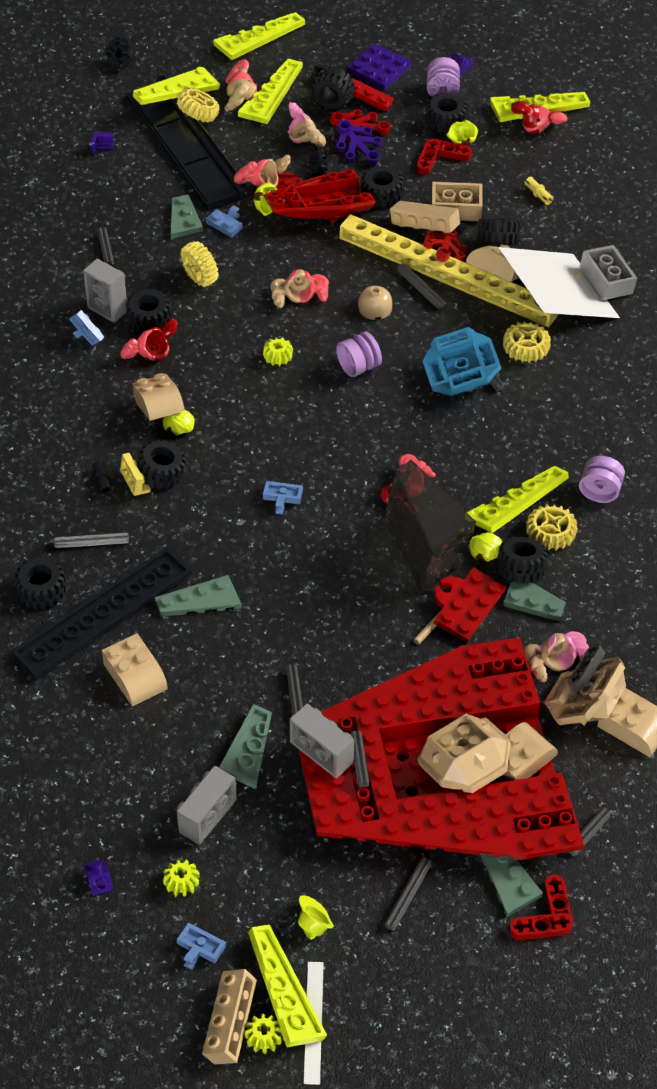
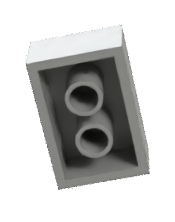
M614 245L583 251L579 267L602 300L633 294L637 277Z
M96 259L83 270L87 306L90 310L115 323L126 313L125 276L122 271Z
M307 703L290 718V742L334 778L337 779L353 764V737L339 729L334 721L325 718L317 708H313Z
M214 766L211 771H207L201 783L193 787L185 802L182 801L177 808L179 833L200 845L237 800L236 778L217 766Z

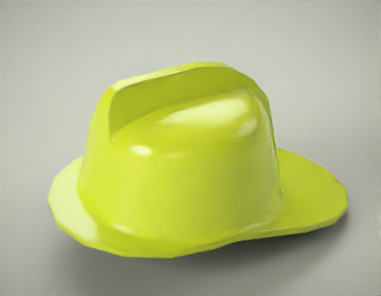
M300 896L298 900L302 910L298 924L309 939L312 940L316 936H321L328 928L334 927L327 911L319 902L309 896Z

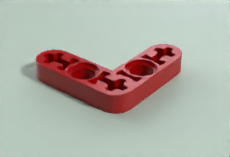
M429 139L417 162V172L422 175L429 174L438 156L468 161L471 159L472 149L462 144Z
M553 874L548 876L545 881L544 890L549 914L513 919L509 929L512 938L516 940L565 936L571 932L573 919L565 882L561 876ZM551 883H555L558 886L557 894H554V887ZM561 901L565 907L563 909H556L553 906V902ZM560 921L566 924L565 928H562V925L559 924ZM542 922L546 924L547 929L539 931L536 929L535 924ZM551 922H553L554 929H551ZM516 926H520L523 932H519Z

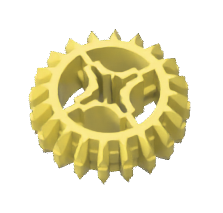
M184 88L179 93L177 99L179 109L197 121L213 122L219 113L220 106L218 102L209 94L199 89Z
M198 241L186 244L181 249L180 255L183 262L182 265L188 276L195 283H198L199 286L206 287L211 285L219 276L218 268L216 267L217 263L214 261L211 252Z
M525 321L523 324L517 322L516 325H511L510 328H507L503 336V348L505 353L509 354V358L514 357L515 361L521 360L522 363L524 361L528 363L531 361L537 362L538 359L542 360L547 355L551 339L548 331L544 330V327H539L538 324L533 325L532 322L529 324Z
M546 504L545 508L539 506L538 510L533 509L532 514H529L526 521V533L529 535V538L542 543L544 547H547L548 551L551 548L557 551L559 547L564 549L566 545L570 546L576 537L578 528L574 514H569V509L563 510L562 506L557 508L555 504L552 507Z

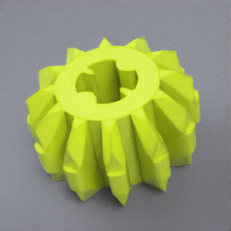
M277 337L275 340L269 339L265 343L263 350L266 362L271 363L272 366L278 364L279 367L281 364L287 365V362L291 361L293 353L290 342L288 340L285 341L284 338L277 339Z
M177 859L175 865L169 863V869H164L163 884L166 886L168 893L173 891L175 896L182 893L185 897L187 891L193 893L194 887L199 885V871L196 870L194 863L189 865L187 859L184 863H180Z
M263 1013L261 1014V1019L253 1016V1023L247 1022V1030L244 1032L245 1038L248 1039L247 1045L249 1047L254 1046L255 1053L262 1049V1052L266 1054L268 1048L274 1052L276 1050L275 1045L282 1043L281 1037L283 1036L278 1021H274L273 1015L269 1016L268 1019L265 1018Z

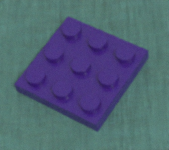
M374 43L347 66V72L386 90L412 67V61Z

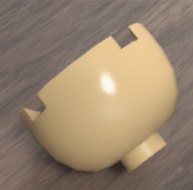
M370 286L364 289L358 299L359 312L362 316L371 320H375V317L383 319L390 315L392 311V297L388 290L381 286Z

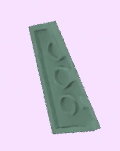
M228 575L155 597V603L161 617L184 615L190 611L203 613L205 610L210 609L223 611L225 608L230 607L242 609V604Z
M253 704L219 767L234 776L237 781L254 789L257 786L272 712Z
M479 853L484 866H486L489 872V878L495 886L498 899L503 905L506 918L542 897V891L518 860L512 859L509 856L499 858L493 857L492 854Z

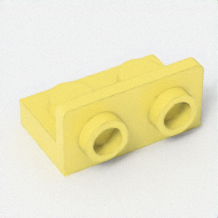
M130 453L122 454L120 471L133 495L150 493L151 488L149 484H144V475L138 470L136 461L132 459Z

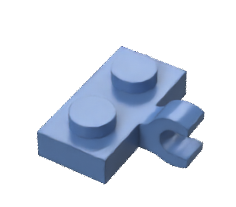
M232 206L227 215L216 209L206 218L208 225L231 238L243 228L242 223L237 221L240 214L236 213L239 211V208L236 206Z
M82 310L69 318L77 328L72 333L76 338L83 335L92 346L104 338L100 329L89 320V317Z
M266 481L263 500L276 501L275 514L283 515L285 502L300 504L303 486Z
M190 923L186 925L177 938L178 945L190 950L184 957V961H186L184 966L190 970L196 965L199 956L215 964L226 948L225 941Z

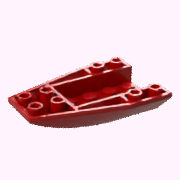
M350 169L337 173L330 172L326 175L264 194V198L274 213L293 218L316 219L371 210L375 204V199L371 193H362L360 191L359 176L354 170Z

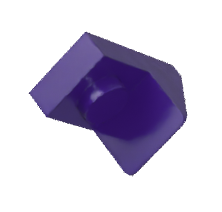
M453 52L450 56V59L455 60L459 65L460 76L474 66V61L464 55L460 56Z

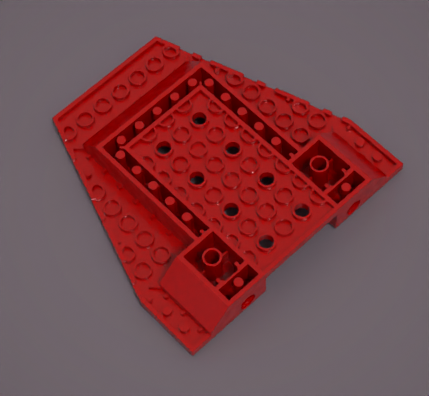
M520 637L458 647L321 711L325 718L334 721L343 732L350 734L352 731L359 730L362 733L369 786L358 787L354 760L353 764L336 779L298 749L316 835L343 839V837L357 838V841L365 842L366 840H375L376 843L411 847V845L425 846V849L432 850L434 848H442L448 852L479 855V853L492 854L493 857L499 858L509 856L516 860L583 850L584 842L562 772L555 773L552 761H549L537 771L539 775L536 777L531 776L503 782L498 777L497 783H488L474 793L464 792L463 789L451 790L441 787L419 765L417 760L428 736L465 714L480 719L486 717L504 734H507L520 723L526 722L544 737L538 718L540 701ZM404 755L408 760L399 761L397 757ZM409 790H413L417 793V795L410 797L406 794V792Z

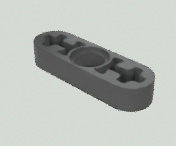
M593 644L585 651L570 676L568 684L574 692L581 691L587 686L603 659L605 651L599 644Z

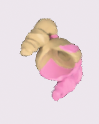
M290 102L289 111L293 121L288 130L289 138L297 144L310 141L316 146L319 144L323 148L326 144L323 134L316 129L311 118L303 113L302 109L295 102Z
M574 631L566 634L555 633L542 645L529 644L524 648L530 671L535 675L536 679L546 682L547 673L544 665L553 671L568 670L573 665L576 656H579L581 660L585 651L589 648L588 644H586L585 636L580 632Z

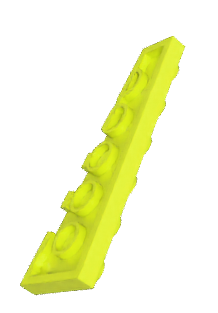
M295 12L268 21L263 26H253L252 30L246 32L241 30L237 35L232 36L229 34L213 40V44L228 58L234 60L305 25V19Z
M287 59L277 72L270 77V81L267 84L264 83L262 89L253 95L252 100H248L239 109L238 117L268 124L301 71L303 62Z
M198 67L195 70L134 90L133 97L141 105L178 98L179 93L188 87L199 89L202 92L219 90L220 83L204 67Z
M585 92L550 94L549 97L535 95L534 97L526 98L525 95H522L519 98L510 99V96L490 98V104L499 122L523 118V114H515L511 111V104L516 101H524L528 105L543 106L552 113L590 107V100Z
M553 466L532 479L523 482L520 488H512L507 491L505 496L493 498L490 504L486 506L482 504L464 514L465 520L490 533H494L569 478V474L567 471Z
M270 925L251 927L248 934L286 1046L292 1047L323 1041L327 1034Z

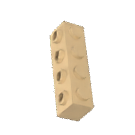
M399 201L390 209L391 222L399 227L407 226L414 229L422 228L429 231L436 230L450 233L460 224L459 208Z
M246 969L223 971L202 1052L214 1065L237 1063L257 981Z

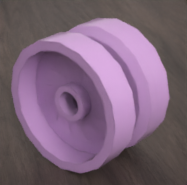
M591 457L585 462L583 474L579 482V489L586 498L599 503L614 501L619 496L625 470L617 460L611 457Z

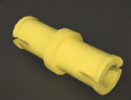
M533 177L526 179L529 183L525 181V186L533 192L535 197H539L546 205H549L552 202L549 199L553 200L554 197L545 190L542 184L537 183Z

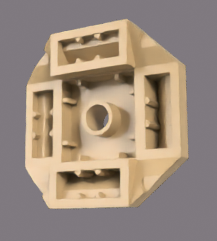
M619 657L601 660L587 686L578 692H574L568 684L573 671L564 672L558 678L544 703L559 725L578 723L585 725L590 721L607 719L626 688L623 672L625 666Z
M465 714L428 736L417 760L419 765L441 787L463 789L464 792L474 793L507 772L511 743L510 739L486 717L480 719Z

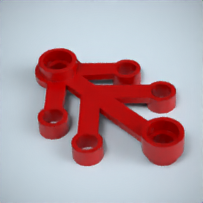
M355 109L347 114L334 112L330 117V123L336 127L340 121L349 120L353 126H369L372 130L378 131L382 136L388 135L391 127L387 121H381L378 125L365 123L367 121L371 123L377 122L378 115L375 112H371L362 117L360 109Z
M456 230L450 233H443L442 231L441 233L427 232L423 242V246L428 249H432L433 245H442L436 252V259L440 262H446L449 259L451 252L448 248L455 253L454 258L460 261H464L468 250L467 247L457 240Z

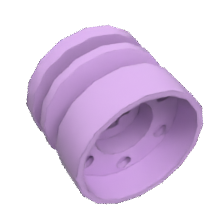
M441 57L434 59L428 65L427 91L431 97H436L437 94L441 95L442 93H452V95L459 93L460 69L455 60Z
M367 331L355 335L353 339H346L336 346L340 365L350 377H356L366 370L380 366L382 363V355L378 343Z

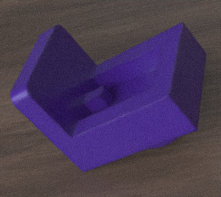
M93 133V138L89 142L93 155L97 154V149H114L113 133Z
M104 859L100 861L95 860L83 866L93 896L113 890L110 873Z

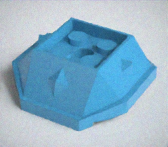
M469 327L434 338L430 349L423 359L432 391L444 393L451 397L488 385L501 370L491 338L477 333Z

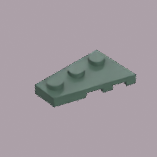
M189 195L172 198L171 239L203 232V226Z
M511 582L504 600V607L559 622L561 621L566 604L565 601L531 582L529 584Z

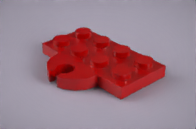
M474 567L464 580L458 577L443 578L440 580L439 585L448 588L450 592L445 593L439 586H436L434 599L442 610L435 618L434 624L463 642L468 643L507 587Z

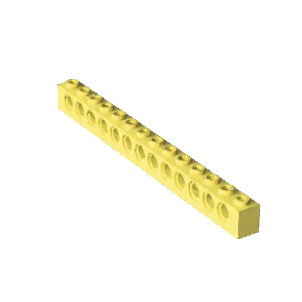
M350 214L340 225V239L400 265L403 263L412 270L549 328L558 316V314L544 313L528 289L453 257H449L446 262H440L436 259V250L425 248L418 242Z

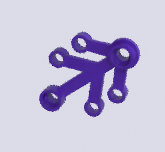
M349 120L340 121L337 125L340 138L336 144V150L338 152L346 150L345 140L348 136L351 140L348 152L345 155L346 161L349 163L355 161V148L357 146L366 156L367 162L370 165H376L380 160L379 153L375 150L370 151L364 143H370L373 147L378 148L382 145V139L378 136L371 137L372 128L369 126H353ZM355 133H363V136L356 135Z

